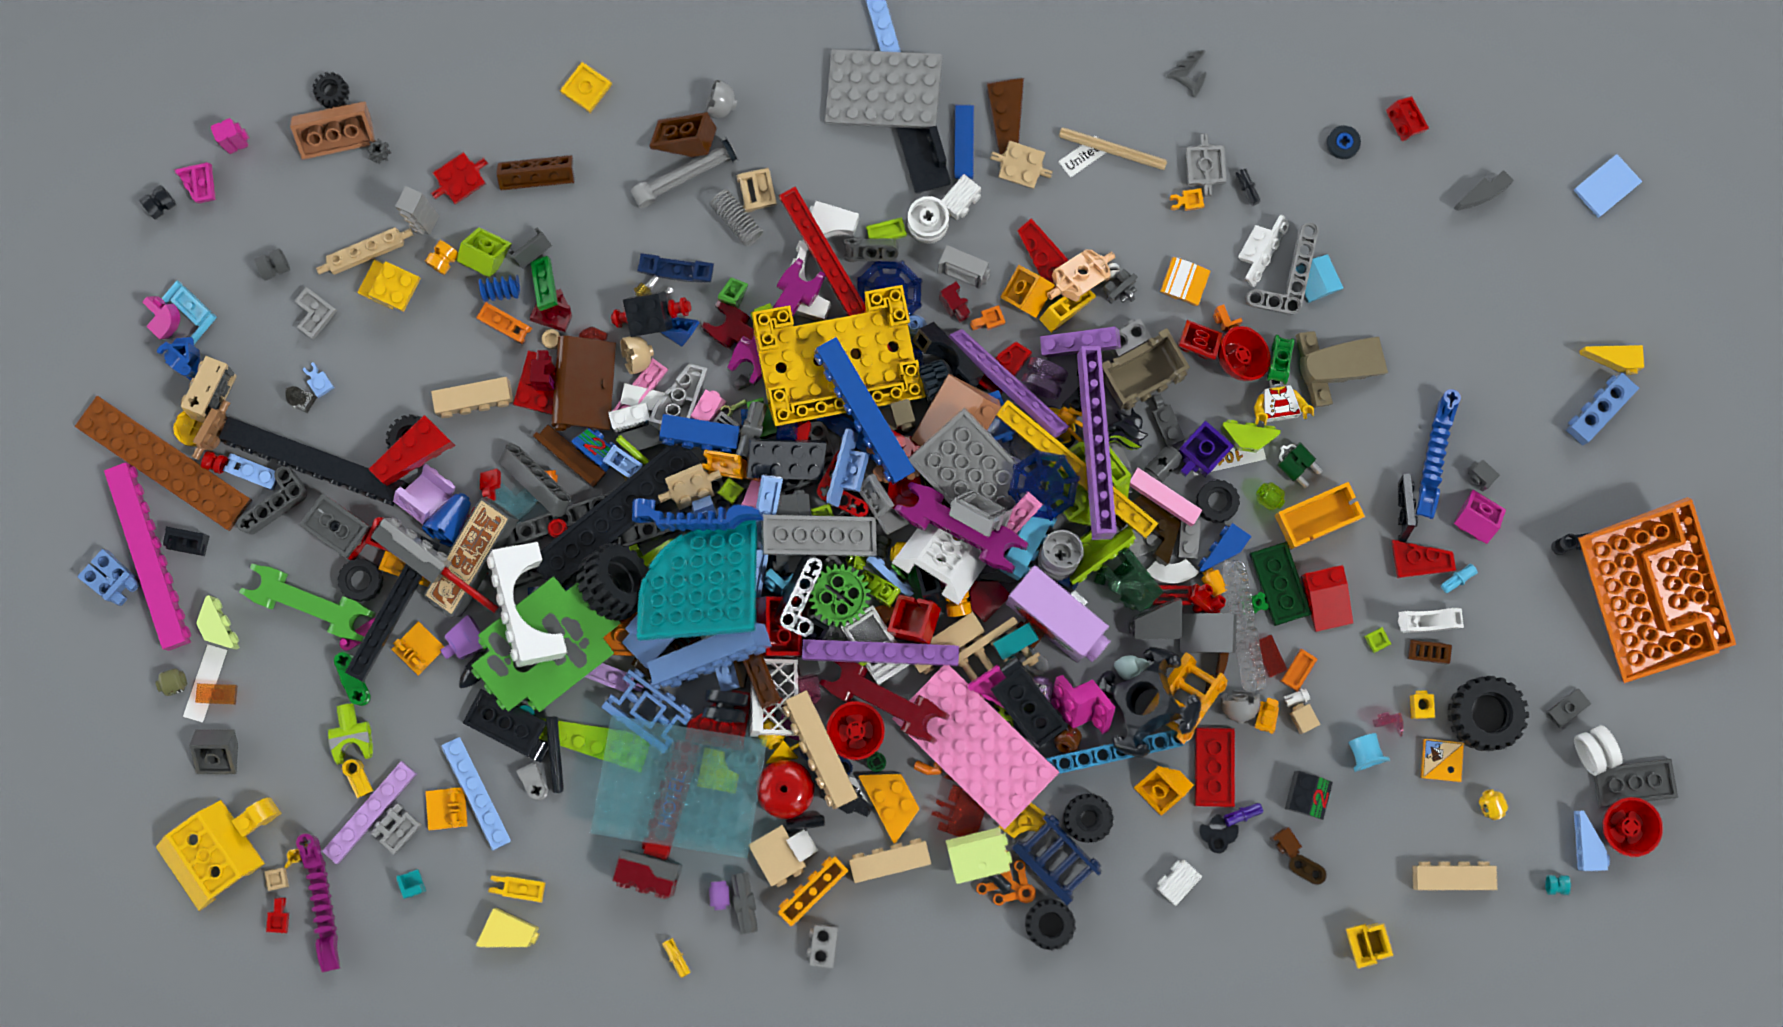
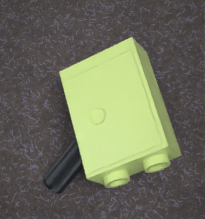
M999 827L946 840L956 884L988 877L1002 892L1005 893L1012 887L1011 883L1001 873L1010 871L1009 863H1012L1010 851L1006 852L1005 845H1008L1006 834H1002Z

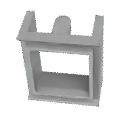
M946 245L938 264V274L945 272L946 275L973 286L979 285V289H981L982 284L986 285L991 269H988L989 262Z
M974 489L959 497H955L950 504V516L987 537L990 536L992 529L998 531L1001 525L1007 527L1013 509L1006 511L1004 507L977 492L974 493Z

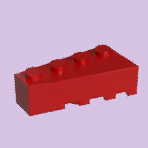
M424 415L369 470L383 484L388 486L456 445Z

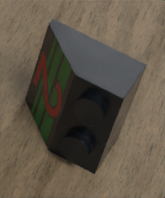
M1294 771L1285 809L1323 820L1333 782L1305 772Z

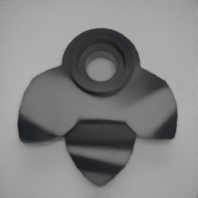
M1216 814L1211 819L1209 826L1200 825L1199 828L1202 840L1207 842L1209 849L1217 854L1223 853L1227 849L1228 844L1233 843L1237 839L1239 832L1238 825L1228 827L1220 814ZM1216 840L1221 842V846L1218 848L1214 845Z

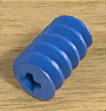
M509 275L508 281H505L504 277L501 276L500 282L494 277L493 283H490L489 278H486L485 284L479 279V291L483 301L488 302L489 297L492 301H496L497 297L501 301L504 299V295L507 300H510L512 295L515 299H518L520 294L518 275H516L515 280Z

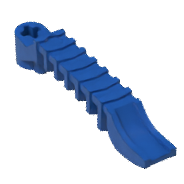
M1454 389L1445 391L1438 402L1437 412L1431 426L1430 441L1427 445L1425 466L1420 481L1419 500L1415 515L1425 516L1429 519H1433L1440 495V489L1437 487L1442 482L1440 476L1443 470L1441 468L1444 465L1445 461H1443V458L1446 455L1444 450L1448 446L1449 429L1453 425L1461 400L1459 392Z
M643 498L634 499L632 505V521L636 523L654 522L661 531H675V529H680L681 531H685V529H690L691 531H695V529L706 531V529H711L712 531L721 529L726 531V529H735L745 521H764V516L759 509L746 505H733L727 512L725 508L718 507V519H716L714 511H708V519L701 512L697 514V519L693 513H687V519H685V515L680 512L677 513V519H675V515L671 512H667V517H665L661 511H655V500Z

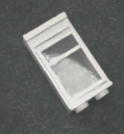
M873 605L862 608L865 615L859 613L860 620L852 618V625L846 621L845 627L840 626L849 641L897 643L894 637L887 631V626ZM867 663L865 666L880 686L884 681L895 676L899 671L909 667L911 664Z

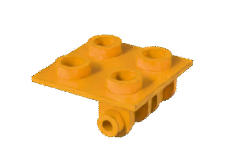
M418 621L401 639H397L393 643L395 646L391 650L419 676L441 653L440 649L445 646Z
M462 788L426 791L428 830L468 826L466 796Z

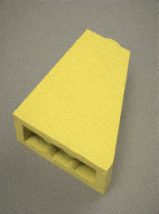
M493 908L476 946L529 947L531 944L536 943L540 934L537 932L539 927L501 909Z

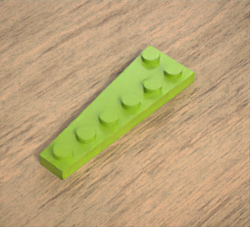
M558 721L560 746L642 773L651 744L635 732ZM546 724L539 739L548 742Z

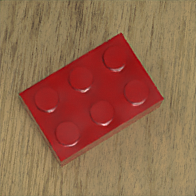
M782 597L756 598L757 623L765 624L771 642V647L766 648V652L762 653V655L801 656L802 636L778 625L774 620L775 612ZM797 597L792 598V605L796 603ZM788 614L784 615L783 623L788 620ZM802 623L799 626V630H802Z

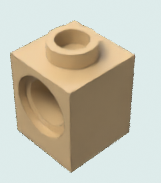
M1300 703L1292 707L1293 712L1289 713L1299 734H1303L1321 725L1310 704L1304 705Z

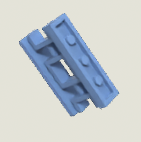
M637 668L635 670L629 669L623 679L630 686L620 699L611 694L601 708L665 754L675 741L667 735L677 720L686 725L693 716L690 713L692 709L684 703L682 705L678 704L675 701L676 697L671 693H663L659 690L660 685H653L652 680L650 682L643 678L645 674ZM634 677L654 693L651 694L646 690L639 698L631 692L637 684L631 678ZM646 697L661 707L652 722H649L636 712ZM626 698L635 704L629 712L635 718L630 717L614 705L613 702L620 706ZM665 700L685 715V717L683 718L677 713L672 721L667 719L662 714L668 706L662 701ZM657 721L660 722L662 725L666 727L664 732L661 734V737L664 738L666 742L661 740L659 737H657L644 726L646 725L647 727L652 729Z

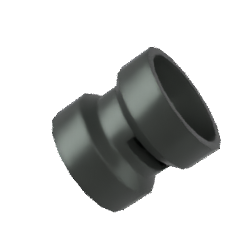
M876 534L877 556L880 558H887V549L892 543L890 538Z

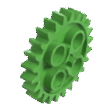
M833 564L832 570L826 566V573L820 572V577L817 578L810 593L812 598L808 599V601L814 603L810 609L817 610L814 616L821 615L819 621L822 622L827 619V625L834 621V627H838L839 622H841L842 627H845L846 621L851 625L853 624L852 618L860 620L859 613L865 615L862 608L869 607L865 600H871L870 597L866 596V593H869L871 590L865 589L868 582L861 581L864 575L857 576L858 569L851 572L852 566H848L845 570L844 564H841L839 569L836 564ZM836 576L840 577L842 581L839 587H835L832 583L833 578ZM825 585H829L836 592L842 591L841 595L852 602L853 606L848 605L843 599L836 600L837 595L825 588ZM851 588H855L857 591V595L853 599L848 595V591ZM824 592L830 595V600L827 603H823L821 600V595ZM842 603L845 605L846 611L840 615L837 612V606Z

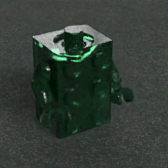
M1123 548L1117 555L1122 564L1114 571L1109 566L1103 564L1096 571L1097 574L1094 582L1104 586L1107 580L1109 582L1107 586L1113 593H1118L1121 597L1119 601L1124 607H1129L1132 611L1142 612L1151 607L1153 601L1164 591L1129 548Z

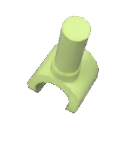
M744 399L732 406L724 405L721 411L729 408L728 415L732 416L734 410L746 404V400Z

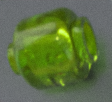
M1273 482L1263 483L1256 492L1258 503L1270 511L1276 508L1280 509L1285 503V491Z

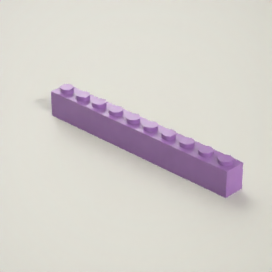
M1082 346L1077 354L1092 540L1112 539L1117 532L1101 346Z

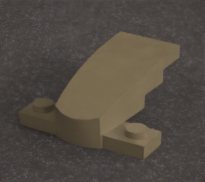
M1315 331L1295 335L1301 357L1300 372L1306 385H1308L1314 408L1333 404L1328 383L1365 379L1388 373L1379 337L1346 342L1320 350Z

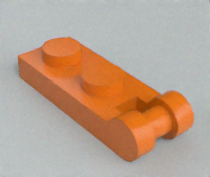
M485 302L476 317L477 320L522 345L525 342V336L532 330L527 324ZM516 327L521 329L518 334L514 333Z

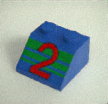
M588 428L571 442L580 452L603 471L607 472L611 466L605 463L603 459L615 444L611 441L609 443L604 441L603 438L605 436L597 429L592 431Z

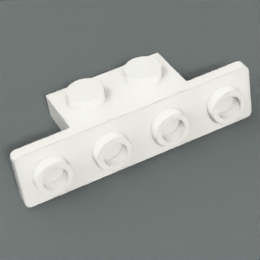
M1283 215L1278 217L1272 230L1255 225L1238 256L1240 261L1253 264L1245 278L1252 287H1255L1257 282L1260 281L1265 267L1270 263L1271 256L1279 247L1281 238L1288 230L1289 223Z

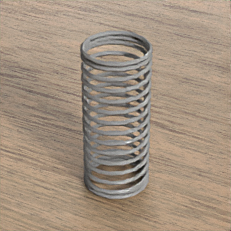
M728 189L722 190L711 200L710 206L717 211V214L728 224L733 233L739 236V239H741L745 246L753 244L763 234L762 228L759 227V224H756V221H753V218H750L751 216L748 215V212H745V209H742V206H739L740 203L737 202V199H734V196H732ZM724 193H726L725 196H723L717 203H715V201H716L721 195H723ZM732 198V200L726 206L721 208L723 204H725L729 199ZM735 201V203L730 208L724 211L727 206H729L732 202ZM735 205H737V207H736L734 210H732L729 214L726 215V213H727L732 207H734ZM738 208H740V209L738 210V212H736L733 216H731V217L729 218V216H730L735 210H737ZM743 211L736 219L732 220L739 212ZM746 214L740 221L735 223L742 215ZM748 217V219L743 224L738 226L740 222H742L745 218ZM748 221H750V223H749L748 225H746L743 229H741V227H742L744 224H746ZM751 224H753L747 231H745V232L743 233V231H744L748 226H750ZM756 227L750 234L745 236L751 229Z

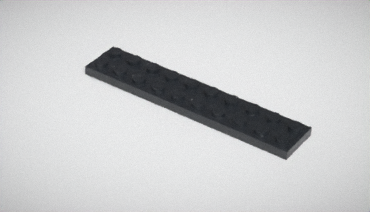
M674 443L672 446H667L540 551L542 562L535 568L546 581L554 576L562 585L577 573L578 567L585 557L606 543H613L636 524V522L632 521L634 499L655 500L656 508L661 503L658 495L668 491L665 478L700 464V460L690 449L682 447L681 444Z

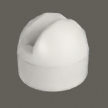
M1110 263L1108 264L1110 269H1118L1110 271V279H1115L1121 270L1118 264Z

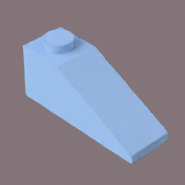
M1574 811L1578 870H1608L1610 857L1585 812Z

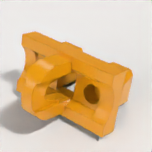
M1267 698L1266 702L1260 701V710L1257 714L1254 728L1274 734L1279 711L1277 700Z

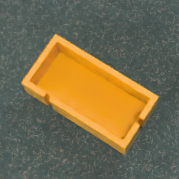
M1349 482L1279 511L1274 515L1290 550L1365 517L1358 501L1351 505L1349 504L1350 501L1356 498Z

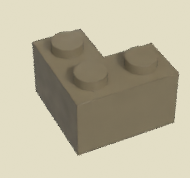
M909 399L891 403L890 408L880 410L889 427L897 433L906 434L915 428V418Z

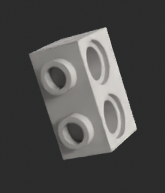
M1132 319L1124 324V328L1119 330L1120 339L1124 341V345L1121 346V349L1111 350L1115 358H1119L1152 338L1141 319L1137 321ZM1138 330L1141 336L1134 337L1131 331Z
M815 924L814 929L810 928L809 940L812 941V949L808 948L806 960L810 961L811 966L834 968L838 927ZM819 931H827L829 939L827 941H820L818 938ZM819 950L824 951L827 955L826 960L818 961L815 957L816 952Z

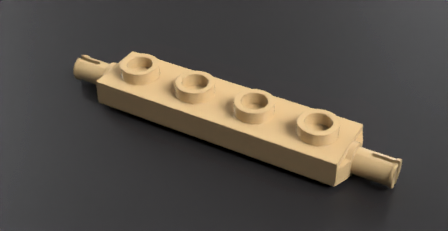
M396 227L326 256V264L316 267L317 272L321 275L330 270L333 275L404 246L403 239L414 236L411 228L400 232Z

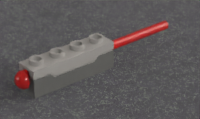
M377 517L373 520L372 526L375 532L371 538L431 583H436L444 576L493 613L498 611L499 607L450 572L449 567L452 562L448 560L447 555L434 550L431 543L418 538L417 533L412 529H406L402 526V522L395 517Z

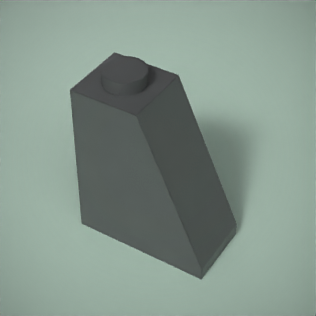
M1174 598L1134 616L1133 622L1129 624L1130 634H1133L1135 639H1182V600Z

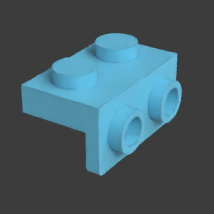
M770 568L765 573L763 588L770 595L774 594L776 597H782L793 574L784 581Z

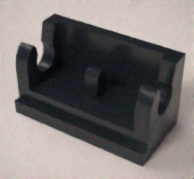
M166 526L163 546H166V549L205 556L210 536L204 533Z

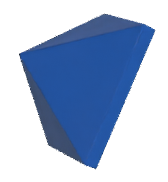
M671 317L673 328L661 333L682 347L699 325V321Z

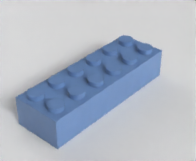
M755 623V632L714 635L649 661L647 665L653 685L675 688L681 686L685 680L693 681L698 679L700 674L708 675L714 673L715 668H726L731 666L733 661L747 660L749 658L748 655L753 653L754 655L766 652V648L771 647V642L765 624Z

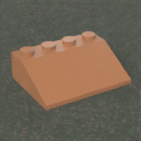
M948 374L911 440L922 446L964 407L988 430L1001 408L1000 402L995 397Z

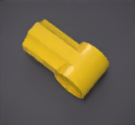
M350 759L344 762L342 771L347 776L357 798L374 791L364 771L362 761ZM351 763H355L357 765V771L355 773H352L349 770V766Z

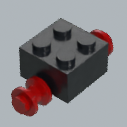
M666 291L633 296L623 299L625 312L615 309L613 314H611V321L617 328H622L623 323H627L631 337L664 332L673 328L671 317L677 318L679 313H682L683 316L689 315L691 303L685 297L680 298V302H675L673 299L668 301Z

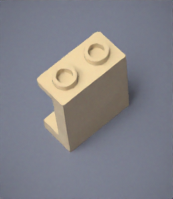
M784 825L748 845L771 887L776 884L777 888L788 882L786 878L792 874L795 878L805 872L803 868L806 867L803 861H798L786 840L790 837Z

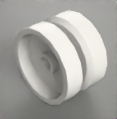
M925 196L917 199L910 206L908 211V229L917 241L934 243L946 234L949 212L946 205L940 199Z
M1600 725L1591 729L1590 734L1584 732L1574 737L1578 756L1592 775L1596 776L1606 771V767L1611 769L1622 764L1620 748L1611 732L1605 726Z

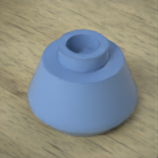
M909 315L910 323L908 324L911 340H913L919 328L927 325L926 321L919 315Z

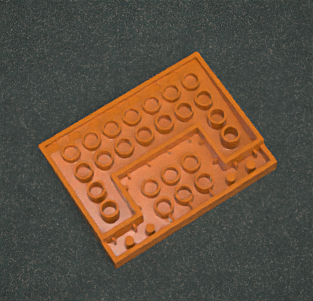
M1688 497L1578 538L1624 683L1720 653L1719 650L1736 645L1692 499Z

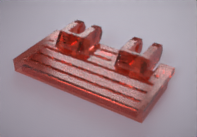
M949 774L945 775L944 778L956 782ZM953 784L947 800L954 802V805L936 800L938 806L950 809L949 815L945 816L940 812L932 811V816L948 821V824L939 821L937 829L957 837L978 833L985 810L962 787Z

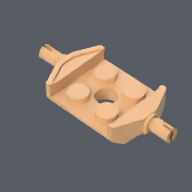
M1086 249L1053 271L1052 277L1055 289L1047 293L1048 298L1052 300L1060 294L1077 302L1081 295L1104 280L1108 282L1111 274L1107 263L1115 259V254L1109 252L1103 257L1093 250ZM1078 270H1085L1087 274L1082 275Z

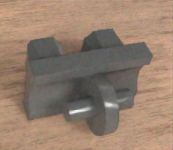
M1123 269L1116 276L1122 283L1119 287L1112 281H1109L1103 288L1108 295L1107 300L1110 303H1113L1122 294L1123 296L1120 298L1122 303L1127 299L1130 302L1135 300L1133 294L1137 289L1134 286L1130 290L1128 288L1136 282L1138 277L1135 273L1131 275Z

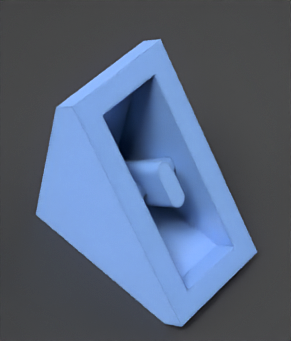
M615 445L611 447L603 459L605 463L628 478L643 466L642 463Z

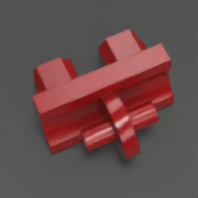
M1197 583L1193 585V593L1190 597L1192 599L1191 602L1194 604L1192 610L1195 613L1201 611L1204 613H1220V610L1225 606L1226 599L1222 595H1218L1215 598L1211 596L1213 589L1207 583L1202 586Z

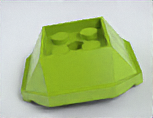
M1080 441L1069 450L1086 463L1084 442ZM1109 446L1112 485L1128 498L1131 474ZM1051 462L1048 467L1047 494L1069 522L1091 526L1088 492Z

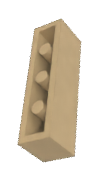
M507 377L431 391L435 414L441 418H450L453 416L452 414L456 413L466 415L470 414L472 410L477 409L479 411H487L493 406L499 408L507 407L509 403H514L510 380Z
M971 612L932 637L931 645L959 646L960 653L967 648L966 645L971 641L975 643L980 640L985 630L974 613ZM914 665L919 674L924 673L927 675L935 669L934 665Z
M921 838L910 840V845L902 846V843L890 845V850L883 851L882 847L871 850L872 854L864 856V852L852 855L853 859H850L849 862L854 883L930 865L931 861L926 841H921Z
M1418 862L1419 866H1412L1413 890H1497L1496 866H1490V862H1478V866H1470V862H1458V866H1450V862H1438V866H1431V862Z

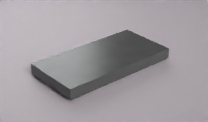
M1672 759L1621 764L1611 769L1606 767V771L1596 776L1593 775L1598 807L1611 806L1618 800L1630 797L1640 798L1645 801L1678 798Z

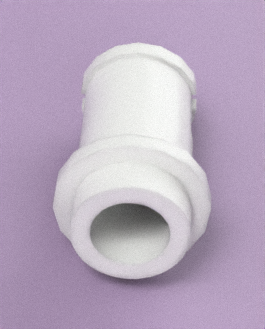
M1300 688V691L1284 696L1287 707L1290 708L1302 702L1307 703L1310 700L1307 689Z

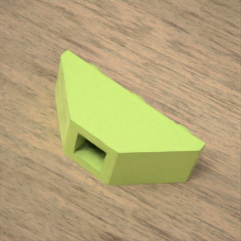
M210 595L206 596L196 622L204 640L235 650L239 649V638L229 627L231 622L221 610L223 608L222 603L218 598Z

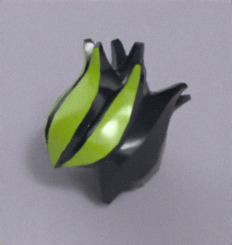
M1133 408L1131 409V415H1125L1117 411L1118 414L1115 413V416L1119 421L1108 425V431L1113 432L1109 435V443L1118 442L1127 450L1141 448L1142 445L1139 444V441L1148 436L1147 433L1141 431L1142 417L1135 413Z

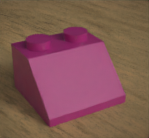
M1472 490L1458 512L1454 524L1460 530L1473 535L1478 541L1488 544L1500 529L1506 509L1477 491Z

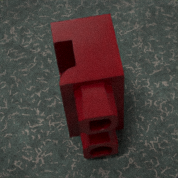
M956 281L940 291L939 300L950 317L955 315L959 323L969 318L970 310L967 307L968 299L959 297L960 286Z
M537 350L536 359L531 360L530 382L536 391H554V381L550 374L555 373L556 368L552 363V356H549V351Z

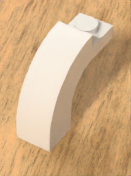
M1461 608L1399 612L1398 625L1403 633L1464 628Z

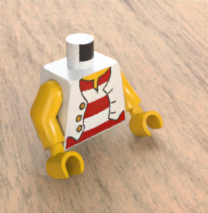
M1276 380L1269 381L1270 388L1264 389L1254 405L1256 425H1258L1259 421L1266 425L1267 422L1298 418L1301 412L1303 419H1307V413L1314 416V407L1308 405L1305 399L1296 390L1292 389L1291 385L1281 386V382Z

